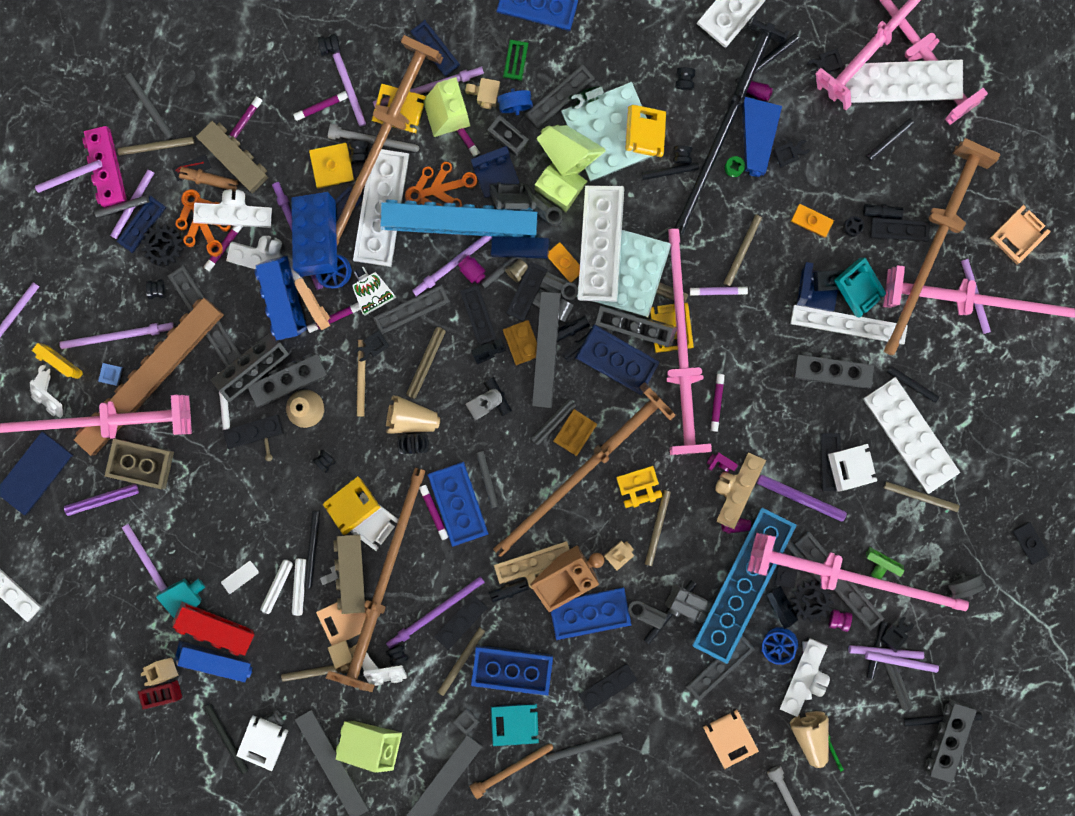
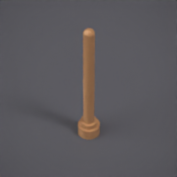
M549 743L483 783H473L469 786L476 799L484 796L483 793L486 792V789L552 751L553 745Z

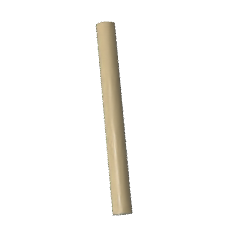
M358 340V347L365 346L362 342L363 340ZM358 351V417H364L365 361H359L363 357L362 351Z

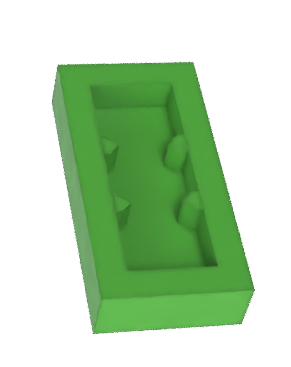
M871 547L867 550V559L877 564L871 573L874 578L882 579L887 570L900 577L905 571L902 564Z

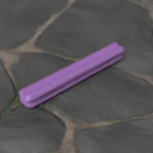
M132 484L64 506V511L67 516L136 495L139 493V489L136 484Z

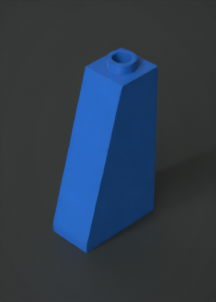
M745 97L742 104L745 171L749 172L751 176L760 177V175L764 176L767 170L782 106Z
M179 640L174 657L177 666L245 682L246 678H250L252 667L248 660Z

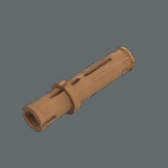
M183 166L180 169V172H184L179 173L180 179L195 181L199 185L203 183L227 190L232 189L233 192L237 190V186L232 185H238V180L205 173L201 169L197 171Z

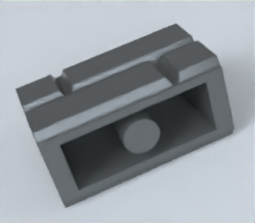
M500 115L487 129L489 135L504 147L507 146L508 150L516 157L529 144V139L523 134L521 135L520 131Z
M675 584L665 605L670 609V613L678 617L682 614L686 616L685 619L693 624H696V622L703 624L713 603Z

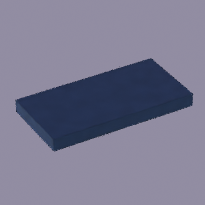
M594 324L575 357L577 360L639 395L643 394L639 387L644 382L648 385L660 363Z
M42 431L0 484V497L24 516L27 515L69 462L73 454Z

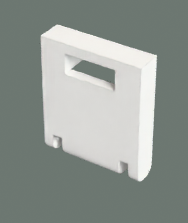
M868 444L828 454L837 492L877 481L876 477L872 478L871 476L875 474L870 451L865 452V449L869 448ZM840 461L844 463L847 475L846 480L843 479Z
M362 493L359 497L363 504L369 501L365 493ZM381 505L380 509L350 531L354 535L360 534L361 540L375 551L379 547L374 544V541L381 545L395 527L390 523V520L392 519L395 523H398L399 520Z
M253 715L237 756L272 771L289 730L285 729L282 736H279L281 726L262 718L259 719L256 726L254 725L256 716ZM250 751H251V752H254V753H256V754H258V755H261V756L265 757L266 759H264V758H262V757H259V756H257V755H255V754H252V753H250Z

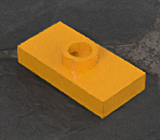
M799 204L791 222L826 238L834 220Z
M559 242L549 251L548 259L567 281L572 283L579 277L580 264Z

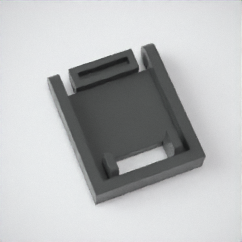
M501 182L490 184L489 193L496 209H501V207H504V209L536 208V200L528 184H523L522 182H519V184H501Z

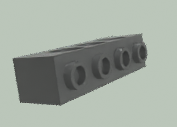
M606 305L600 306L595 325L666 347L673 345L677 331L676 326Z
M270 332L210 381L229 403L285 359L289 353L278 340L276 341L275 336Z
M801 352V355L795 356L794 379L865 389L872 387L874 365H869L870 361L858 360V363L850 362V358L839 357V360L831 359L832 356L820 354V358L812 357L813 353ZM812 362H816L819 365V370L816 373L810 369ZM831 365L837 366L838 373L836 375H832L829 372ZM850 367L855 368L857 371L855 378L850 377L848 374Z
M310 353L303 357V361L299 363L296 361L290 362L285 365V369L281 371L275 369L268 373V377L264 379L259 378L249 386L248 390L256 407L260 408L329 376L320 355ZM303 366H308L309 374L305 377L301 376L300 369ZM286 374L292 376V381L288 385L283 383V377ZM268 382H272L275 386L274 390L270 393L265 389Z
M950 699L949 704L945 705L943 712L945 716L943 722H940L937 732L939 734L937 740H934L932 743V754L927 759L925 765L926 771L931 777L953 783L977 711L972 705ZM959 718V723L952 726V721ZM948 737H953V741L949 744H946V739ZM942 755H947V759L945 761H939Z

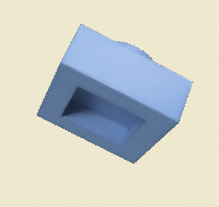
M103 363L98 382L119 386L123 368Z

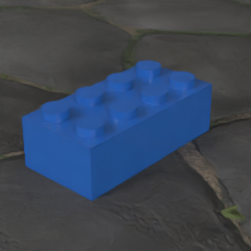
M329 192L292 197L293 270L300 277L337 272L336 201Z
M288 256L266 260L255 265V276L257 280H260V294L265 299V312L267 317H270L272 324L270 330L272 335L275 336L276 341L298 336L306 331L307 326Z
M477 645L471 686L548 696L553 655Z

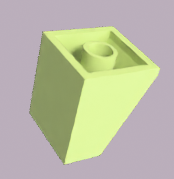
M457 78L438 82L426 96V99L423 100L434 137L470 126Z
M549 125L543 128L541 135L536 138L561 176L579 174L606 151L603 147L567 125Z
M552 163L544 170L535 183V192L564 212H567L588 181L578 174L561 176Z
M346 721L341 728V738L336 748V760L372 772L394 770L402 733L356 721Z

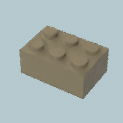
M113 439L105 477L158 489H166L174 451L121 439Z

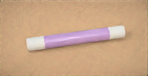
M748 287L690 288V295L748 294Z

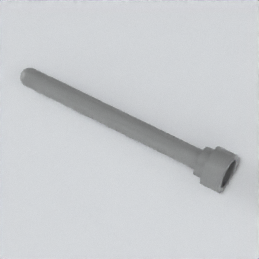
M330 123L328 138L333 140L343 137L374 144L377 137L342 130V127ZM386 139L383 145L412 152L419 151V146L416 144Z
M781 766L768 770L767 774L770 780L776 782L792 816H801L783 780L784 772Z

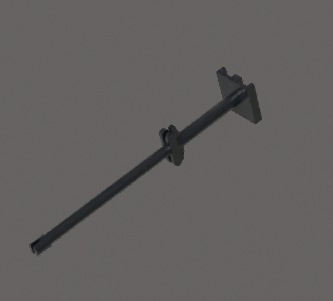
M756 16L750 20L747 29L760 35L734 94L729 100L728 110L683 212L674 229H678L679 226L682 227L681 235H684L689 219L738 108L742 106L745 100L744 97L770 39L782 44L788 37L789 31L782 32L776 29L774 24L769 22L767 24L757 20L758 17Z

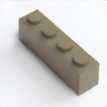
M211 121L196 137L253 194L268 179V176L265 174L267 170L260 163L256 165L252 161L254 157L247 150L243 152L238 147L240 143L233 136L229 138L225 134L227 129L220 122L216 125Z
M360 534L337 536V540H333L334 552H338V559H335V571H339L340 579H336V590H340L341 598H337L338 610H342V614L364 613L365 600Z

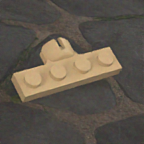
M748 453L737 475L726 471L720 475L715 491L725 496L726 501L717 518L718 523L735 529L766 460Z
M567 541L494 565L499 583L503 584L525 577L529 587L533 589L530 583L558 556L570 550Z

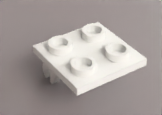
M42 365L39 367L38 375L34 381L30 382L31 398L36 403L45 405L49 414L52 416L57 415L61 418L63 416L62 404L47 392L51 379L49 375L50 369L43 371L46 366Z
M366 652L362 667L368 683L377 686L382 685L385 681L398 683L402 682V679L407 678L403 666L378 669Z

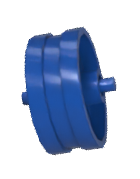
M512 88L511 92L497 97L500 113H515L517 116L520 111L533 107L531 92L528 90L515 91Z
M337 254V260L339 258L344 263L337 267V272L327 273L328 276L325 280L322 279L321 274L316 275V279L321 285L326 288H339L348 283L351 278L352 268L344 256ZM346 267V275L340 273V269ZM337 275L344 278L340 284H338ZM332 276L335 285L327 284Z
M783 627L771 629L766 634L762 643V652L765 658L779 665L789 663L795 657L798 649L796 635L791 630L784 629ZM777 634H782L784 636L783 638H778ZM770 636H773L775 642L769 641L767 639ZM786 637H788L792 642L786 643ZM766 645L774 646V648L769 651ZM794 646L793 653L789 651L786 647ZM782 652H785L788 656L782 657Z

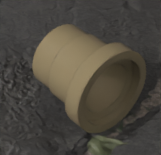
M518 259L511 266H507L505 271L514 281L519 282L527 271L528 266L523 260Z

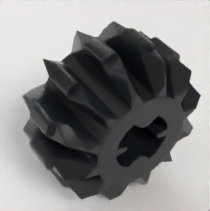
M409 433L398 436L397 448L399 453L417 454L428 451L429 439L426 433Z

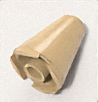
M299 390L288 399L286 413L294 425L303 428L312 427L322 419L324 404L322 398L314 391Z
M392 396L391 400H394V404L389 405L386 426L390 428L386 430L387 433L434 432L435 428L439 427L440 417H437L436 412L399 396Z
M819 711L805 713L806 717L802 718L798 715V717H794L790 721L791 729L809 764L815 768H822L829 761L828 716H825L824 712Z

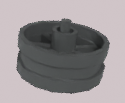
M962 573L961 578L948 584L952 598L969 597L972 600V595L986 589L982 575L965 576Z

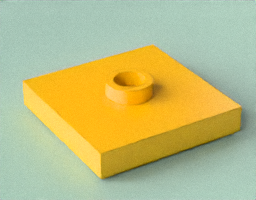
M347 143L309 150L317 188L355 181Z

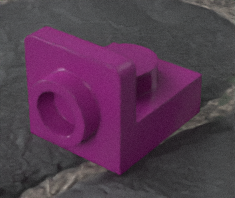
M719 452L716 455L712 454L707 461L709 465L707 469L710 471L713 470L717 462L720 463L718 467L726 472H729V470L735 471L738 466Z

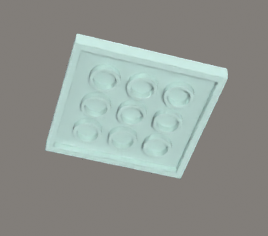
M632 82L599 95V99L593 102L584 101L583 106L579 109H572L571 106L561 111L567 126L606 150L585 168L590 182L652 157L634 153L633 149L631 151L625 149L628 107L632 104L642 106ZM640 113L641 118L647 119L645 114Z
M622 230L617 302H592L648 318L671 244Z

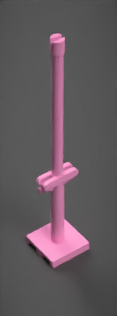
M908 0L887 24L881 21L878 25L877 34L836 79L820 68L816 72L817 88L819 90L825 88L828 91L829 98L834 102L838 98L843 102V109L847 110L851 106V92L845 85L879 47H882L884 43L888 45L891 42L893 30L921 0Z
M879 0L891 17L899 11L892 0ZM904 18L898 26L913 44L906 51L905 58L909 62L920 59L924 61H939L932 52L939 43V39H935L936 35L930 33L921 39ZM982 88L970 98H967L963 93V99L954 100L958 106L946 117L945 120L948 124L951 125L980 104V101L988 94L986 90Z
M669 229L668 239L671 244L670 252L679 369L669 370L667 372L669 378L666 379L667 382L680 385L684 446L670 447V455L712 452L711 444L696 445L691 384L702 380L703 375H701V368H689L679 229Z
M904 266L888 269L883 307L892 308L900 305L901 294H910L914 284L903 283ZM965 278L962 280L958 290L923 286L919 295L920 297L955 301L957 303L958 315L971 314L973 304L975 303L1075 318V308L975 294L976 282L974 280L968 281Z
M171 395L172 410L117 414L115 406L111 401L100 404V416L0 423V433L101 426V436L103 438H115L118 425L173 422V435L192 434L189 396Z
M759 533L755 535L747 571L766 576L770 562L821 575V588L825 590H834L837 580L842 579L952 607V609L967 611L969 607V602L960 598L953 599L952 597L840 569L842 557L834 553H829L824 564L772 551L775 537Z

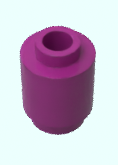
M468 255L458 264L462 274L471 283L476 282L478 284L486 277L484 275L486 270L474 257L471 258Z

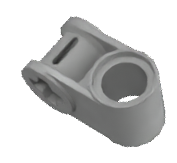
M491 389L465 405L473 418L477 420L502 402V396L498 390Z

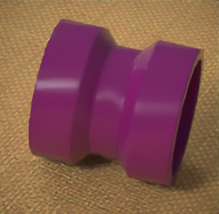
M832 609L828 627L833 629L841 628L842 631L848 632L852 623V613H840L839 610Z

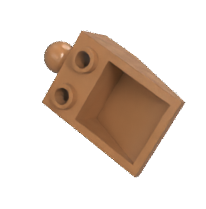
M575 546L558 556L530 585L548 612H551L599 585L592 567L600 568L604 564V557L600 553H593L587 561L579 547Z

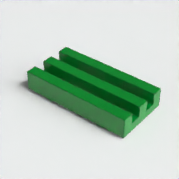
M509 41L503 78L522 81L528 42ZM517 45L512 74H508L512 47ZM520 46H524L519 75H515Z

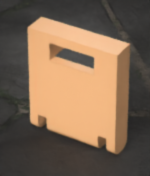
M1024 205L990 237L1016 264H1019L1051 232L1047 229L1041 234L1040 231L1045 225L1030 210L1022 215L1021 212L1026 208ZM1005 237L1018 249L1015 253L1002 242Z
M301 278L295 281L297 290L314 321L321 330H324L330 326L328 313L323 306H319L304 280Z
M337 602L316 612L332 646L359 635L367 615L366 608L364 613L342 614V610H338ZM330 616L338 631V634L331 636L324 621L325 618Z
M738 710L734 711L737 717L735 720L731 713L711 722L710 725L713 729L711 732L707 725L703 727L724 769L759 752ZM743 746L746 747L747 753L733 760L729 758V753Z

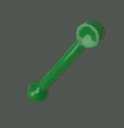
M829 735V748L841 772L844 769L831 744Z

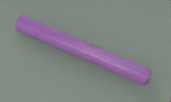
M760 475L757 480V484L834 519L844 521L847 513L769 477Z

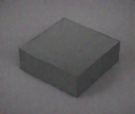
M467 708L453 720V723L465 735L480 722Z

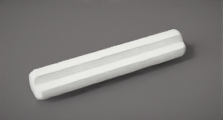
M298 558L295 560L292 615L300 616L303 614L306 559Z
M283 560L260 608L262 612L267 614L271 612L293 566L291 561Z

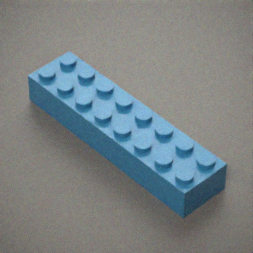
M386 200V203H382L381 230L534 238L537 230V212H533L531 208L515 211L514 209H504V207L501 210L494 209V206L484 205L483 208H475V205L471 204L456 207V204L444 203V206H436L435 202H425V205H417L416 201H405V204H399L397 200Z
M764 508L760 509L692 645L693 647L728 664L777 564L769 562L766 576L747 571L755 535L759 533L775 537L772 551L783 553L797 526L796 524Z

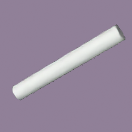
M219 392L223 430L230 429L228 401Z

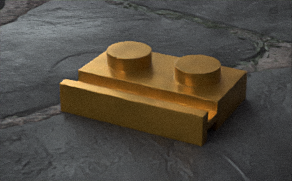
M529 320L503 329L516 366L536 358L537 341Z
M574 409L553 442L577 456L597 423Z

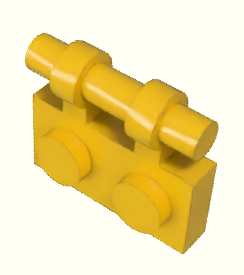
M653 466L616 477L621 495L629 494L631 498L624 501L625 508L632 506L635 508L641 503L648 501L651 503L656 501L655 499L662 497L661 490L654 492L652 490V486L659 484ZM646 488L647 494L636 497L635 491Z

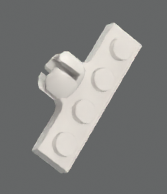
M232 189L223 191L220 204L194 203L193 223L271 228L272 208L247 206L245 204V193L240 190H236L235 200H232Z
M262 236L259 239L257 248L231 242L226 261L256 269L255 265L283 256L280 253L282 242L277 238L271 240V236ZM288 257L294 280L302 279L293 270L292 258Z
M809 638L780 710L798 717L808 694H814L819 697L825 694L830 677L818 669L828 645Z

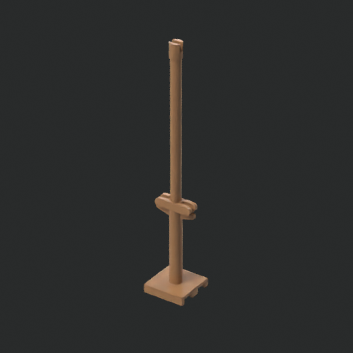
M405 35L401 43L406 49L414 52V55L390 107L379 105L375 107L376 110L373 112L375 118L383 121V124L336 223L337 246L392 126L405 130L406 124H409V120L400 111L424 59L427 58L438 64H441L443 60L439 51Z
M966 138L955 147L952 154L966 159L967 162L946 210L932 208L931 210L932 214L929 216V221L939 225V228L894 331L884 349V352L889 355H895L900 344L899 341L947 231L959 233L966 225V222L956 213L977 165L988 169L999 159V153Z
M645 382L639 388L650 401L601 447L597 445L593 450L595 454L493 549L497 552L502 548L498 553L500 557L600 461L606 463L609 460L608 455L653 412L659 408L669 420L676 416Z
M414 468L411 484L372 602L368 600L365 602L367 615L347 675L328 671L327 679L360 690L373 692L375 685L358 680V676L377 618L380 616V613L383 614L385 612V606L381 605L420 484H422L426 472L425 470L420 469L419 473V469Z

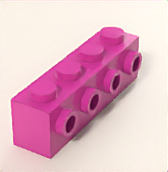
M104 126L84 131L85 137L82 139L85 149L88 148L89 156H87L88 164L97 160L102 162V167L93 170V174H91L93 185L97 186L98 193H95L98 204L105 208L127 201L111 130Z

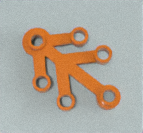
M443 162L441 170L431 187L423 189L427 180L434 176L433 169L425 167L416 186L409 187L406 190L405 199L406 201H416L417 205H425V202H432L425 197L433 195L446 203L458 201L460 203L459 207H462L460 199H454L444 192L464 186L468 189L474 188L477 185V177L474 173L468 172L463 175L462 179L442 184L446 175L452 171L451 163ZM449 165L450 169L448 171H444L443 166ZM428 169L432 171L430 176L424 174ZM472 178L473 183L467 184L466 180ZM417 193L418 198L412 199L411 195Z
M195 190L185 191L181 197L184 207L180 217L175 222L176 227L181 231L187 229L188 223L186 220L191 209L194 213V203H220H213L200 198V194ZM190 197L195 198L193 202H188ZM183 221L185 225L180 227L178 226L179 222ZM192 221L188 234L183 239L184 244L187 247L195 245V236L200 226L208 242L206 248L209 255L213 257L221 255L223 247L219 241L214 239L208 224L193 223ZM212 224L220 227L222 231H228L231 228V225L223 228L221 225ZM192 238L193 242L186 243V240ZM213 247L219 248L217 252H212Z

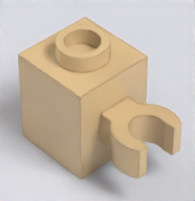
M481 78L480 86L466 84L465 92L470 95H478L477 104H480V107L492 109V107L497 106L500 81Z
M619 541L604 554V557L618 570L634 556L632 554L634 549L627 541L625 543Z
M346 640L328 647L338 673L348 672L356 645L350 648Z
M172 657L156 661L144 667V672L141 673V676L146 675L148 682L144 683L145 686L163 683L178 676Z

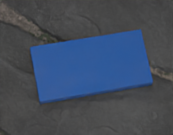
M499 0L497 13L571 31L578 0Z
M464 462L427 474L452 547L489 534Z
M624 587L581 595L551 611L556 640L631 625Z

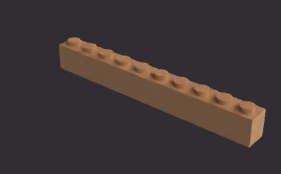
M198 299L192 306L194 309L189 314L186 313L179 320L181 323L167 333L166 336L168 337L165 341H160L154 347V353L151 356H146L140 363L142 366L138 370H133L127 377L129 380L125 384L119 385L115 390L116 394L111 399L108 398L104 403L112 401L117 414L136 412L224 316L208 299ZM95 412L91 417L100 416V412ZM118 425L117 431H118L123 425ZM101 426L81 427L76 432L77 437L74 441L90 456H93L111 438H103L101 436Z

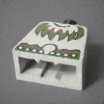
M364 267L354 272L359 282L352 286L363 315L371 313L396 298L376 272L368 275Z

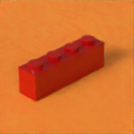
M181 602L172 622L176 632L183 635L188 633L193 635L194 639L201 642L206 640L211 642L212 646L219 649L222 647L229 649L230 653L237 656L239 654L245 656L254 637L253 629Z

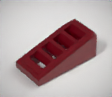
M178 680L138 691L143 710L177 702L182 699ZM162 689L165 691L166 699H164ZM154 691H156L159 701H157ZM147 693H149L152 703H149Z

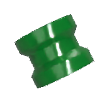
M738 156L729 158L724 167L726 174L730 177L740 176L745 169L743 159Z

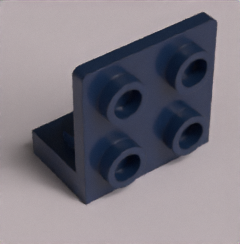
M507 146L471 159L485 198L490 197V184H497V182H501V184H519V179Z
M806 262L801 271L796 305L834 312L838 290L814 291L813 272L819 271L813 270L814 263Z

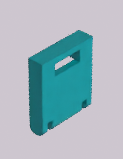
M859 258L834 280L852 312L858 318L881 300L880 297L886 295L884 288L866 258ZM856 270L859 272L852 279L848 278Z
M537 704L491 706L492 745L505 746L539 743L538 738H531V736L538 735L537 711L530 712V709L537 708ZM496 717H503L504 735L497 734Z

